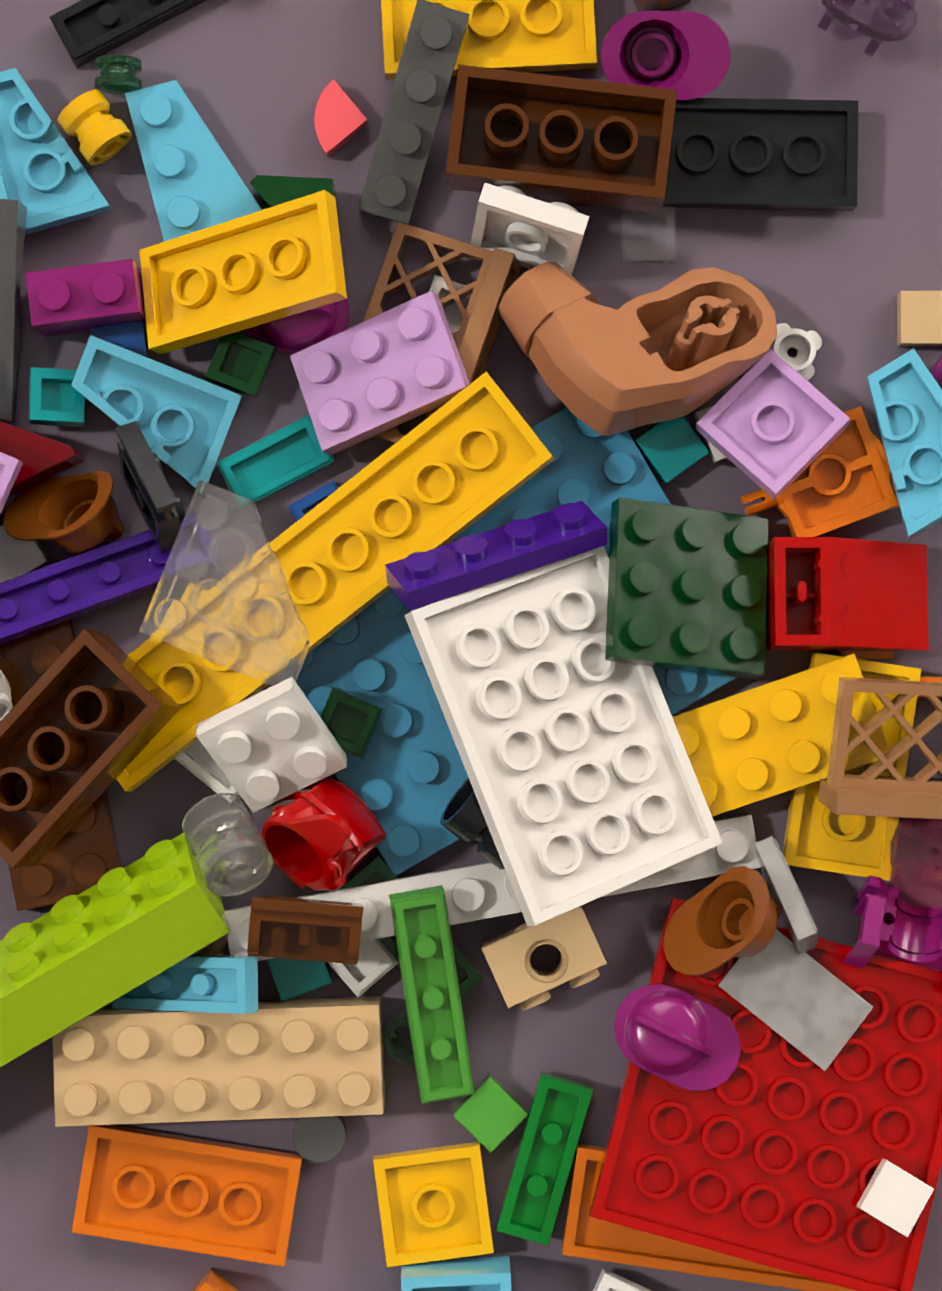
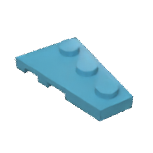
M177 80L125 93L164 242L262 210Z
M90 335L71 386L118 425L122 426L136 421L152 453H155L159 459L167 463L204 495L242 395Z
M914 348L867 376V384L908 541L942 521V389Z

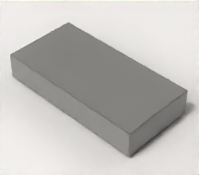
M771 836L754 843L755 853L761 865V872L774 900L779 903L783 911L781 916L798 954L816 948V944H818V930L776 838L773 839Z

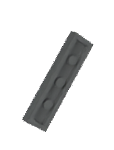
M417 0L358 205L359 210L409 225L470 14L426 0Z

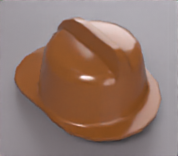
M103 470L94 471L83 475L56 477L29 487L13 500L5 512L3 525L7 535L21 541L49 539L61 548L74 554L85 553L103 541L120 537L124 532V524L119 518L118 507L112 497L114 487L112 475Z
M746 866L731 868L721 874L710 885L688 899L674 912L666 927L663 941L665 957L674 970L687 976H701L718 969L733 957H752L765 950L773 939L777 928V919L783 911L779 903L770 898L767 883L760 873Z

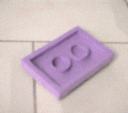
M432 290L290 355L321 450L328 455H333L446 404L470 385L439 296Z

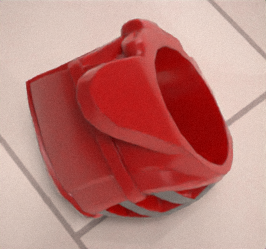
M327 777L279 800L270 811L262 828L264 848L274 865L300 889L303 890L309 886L315 891L328 890L335 892L346 883L345 876L365 857L371 854L375 847L387 836L378 819L353 789L342 782Z

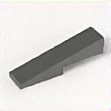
M0 199V421L15 422L23 316L19 315L27 207L18 200Z

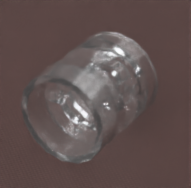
M232 793L214 794L203 798L186 813L182 823L183 833L192 854L196 857L198 868L210 891L225 897L237 896L251 891L267 878L273 866L272 855L262 834L257 829L256 821L249 807L241 796Z

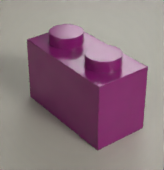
M133 259L25 273L32 327L44 337L90 331V327L140 320L146 324L141 269Z

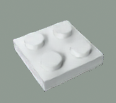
M484 183L478 201L471 244L494 251V248L514 253L521 267L532 269L545 262H557L572 275L589 216L578 213L575 208L565 203H547L528 197L523 191L513 186L501 185L497 187Z
M293 677L197 724L196 737L253 813L347 767L346 753Z

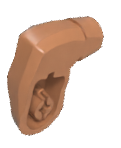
M545 262L524 272L513 282L504 293L499 304L500 316L524 354L532 360L546 385L575 417L600 435L611 436L650 423L669 421L686 416L748 371L769 350L777 336L775 311L763 292L744 277L715 267L692 269L663 288L640 295L616 310L599 305L596 297L557 262Z

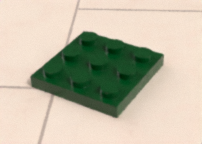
M621 497L613 501L611 506L605 660L754 679L765 675L769 519Z

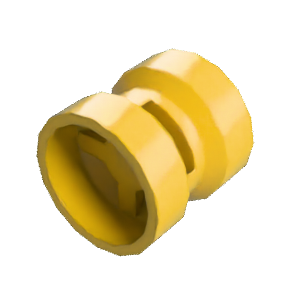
M99 89L87 91L75 98L61 111L57 119L68 136L78 137L77 139L80 142L79 151L90 165H98L112 158L127 145L132 137V133L121 119L113 118L109 114L110 104Z

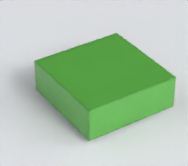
M489 1074L474 1090L475 1094L469 1095L453 1111V1116L491 1153L528 1116V1111Z

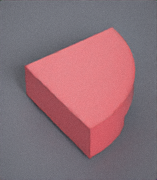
M333 79L325 87L318 99L314 118L317 138L327 157L368 125L367 118Z

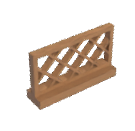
M398 222L363 322L384 313L383 306L387 296L405 287L412 299L418 297L412 284L440 270L451 294L440 299L442 307L445 308L456 303L463 317L459 331L452 335L471 384L485 373L503 321L499 314V304L504 293L517 280L521 265L514 253L494 248V251ZM407 239L428 245L435 261L407 275L400 258ZM436 248L449 251L451 253L440 258ZM463 257L481 261L482 265L476 281L456 291L445 267ZM396 269H398L401 278L392 282ZM471 294L467 308L465 309L461 299ZM438 407V408H436V409H433V410L427 412V413H426L427 417H429L430 415H432V414H433L435 411H437L440 407ZM398 426L391 428L392 430H386L373 437L395 444L405 435L401 434Z
M839 677L827 780L820 779L818 801L837 815L942 819V779L931 778L937 772L942 777V752L935 757L921 739L942 721V702L937 697H942V683ZM854 692L874 693L884 707L864 725L860 726L851 715ZM885 693L898 695L890 701ZM914 696H926L936 710L913 729L898 710ZM893 716L907 735L883 754L869 735ZM851 726L855 732L849 737V730ZM863 741L878 760L861 775L844 774L846 755ZM915 744L929 763L913 777H902L893 767L892 763ZM885 769H886L887 772L891 775V776H878V775L881 774Z

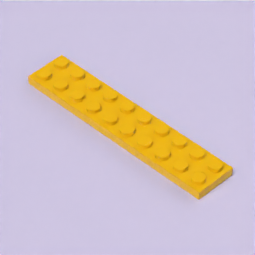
M487 371L128 655L181 708L116 778L125 792L134 791L198 740L196 737L198 723L259 693L390 590L391 587L387 583L385 564L404 559L415 552H425L447 545L555 460Z

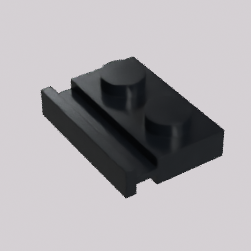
M136 421L116 427V434L120 440L117 444L121 475L161 554L182 547L180 525L186 523L185 512L179 497L175 492H172L165 478L157 455L152 453Z

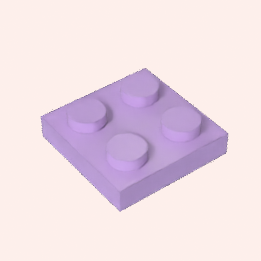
M770 348L696 423V430L775 500L849 425L850 418Z

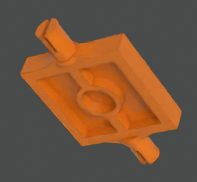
M859 406L843 412L850 418L849 425L775 500L762 489L744 496L741 495L740 501L742 506L759 499L763 500L743 509L746 516H751L777 506V509L786 517L793 537H817L899 506L889 481L890 469L883 443L881 444L880 440L870 431L862 407Z

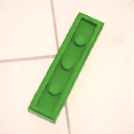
M440 885L389 894L421 1103L425 1104L473 1095L475 1092L444 888Z

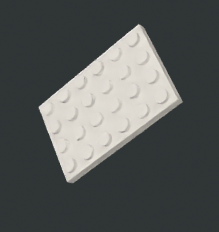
M604 546L432 603L404 615L528 927L536 926L723 844L652 666L605 660L609 558Z

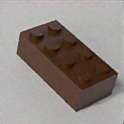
M458 65L446 166V189L481 193L484 183L497 187L508 185L520 189L528 197L539 200L659 213L665 199L677 90Z
M84 629L0 721V856L12 868L36 866L181 708L105 633Z

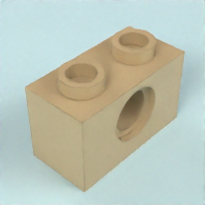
M581 906L536 926L528 927L526 923L521 924L481 943V949L508 1008L517 1004L520 1005L522 1010L535 1007L551 998L548 990L567 981L571 988L586 984L600 976L598 967L607 964ZM543 944L553 945L561 953L559 964L550 971L537 970L530 962L533 950Z

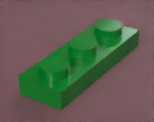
M540 1072L497 1221L496 1231L543 1245H549L592 1096V1086Z

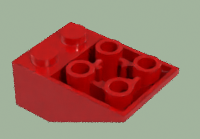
M774 537L768 543L767 651L929 650L927 544L837 537Z

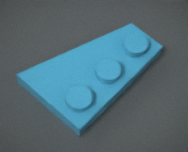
M12 68L1 71L0 199L18 200L27 207L25 235L112 211L113 209L17 69Z

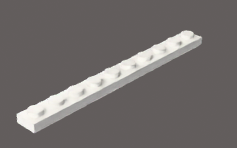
M747 814L714 820L723 844L602 897L718 876L734 867L761 868L755 853L754 843H756L752 815ZM491 862L339 889L335 892L328 891L295 897L363 904L360 942L395 936L389 894L442 885L445 891L450 925L522 912L505 869L500 870ZM251 906L225 910L230 932L227 934L230 956L248 955L247 946ZM259 956L257 957V961L272 959L274 957Z

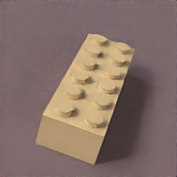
M382 996L290 999L285 1001L263 1000L258 1001V1012L249 1014L114 1009L112 1006H104L52 1037L55 1127L383 1115L386 1103Z

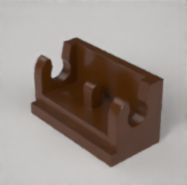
M253 895L251 900L247 956L357 965L363 904Z

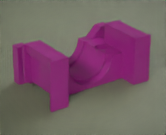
M869 875L857 892L856 902L859 904L853 912L854 914L861 915L858 939L843 960V963L864 968L874 953L942 971V906L923 908L911 905L900 898L899 889L889 887L881 878Z

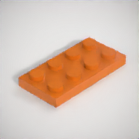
M89 1125L72 1233L284 1267L287 1259L303 1157L299 1154L119 1125Z

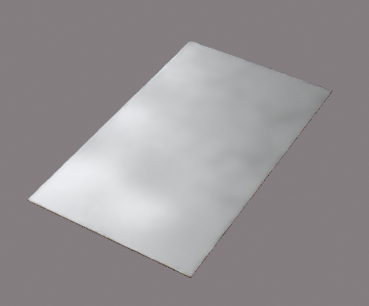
M777 929L772 941L765 950L752 957L739 958L718 985L824 1071H826L873 1008L871 1004L807 953L798 954L794 943Z

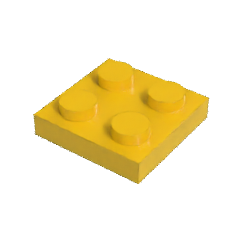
M479 1141L374 1155L373 1165L387 1267L494 1253Z

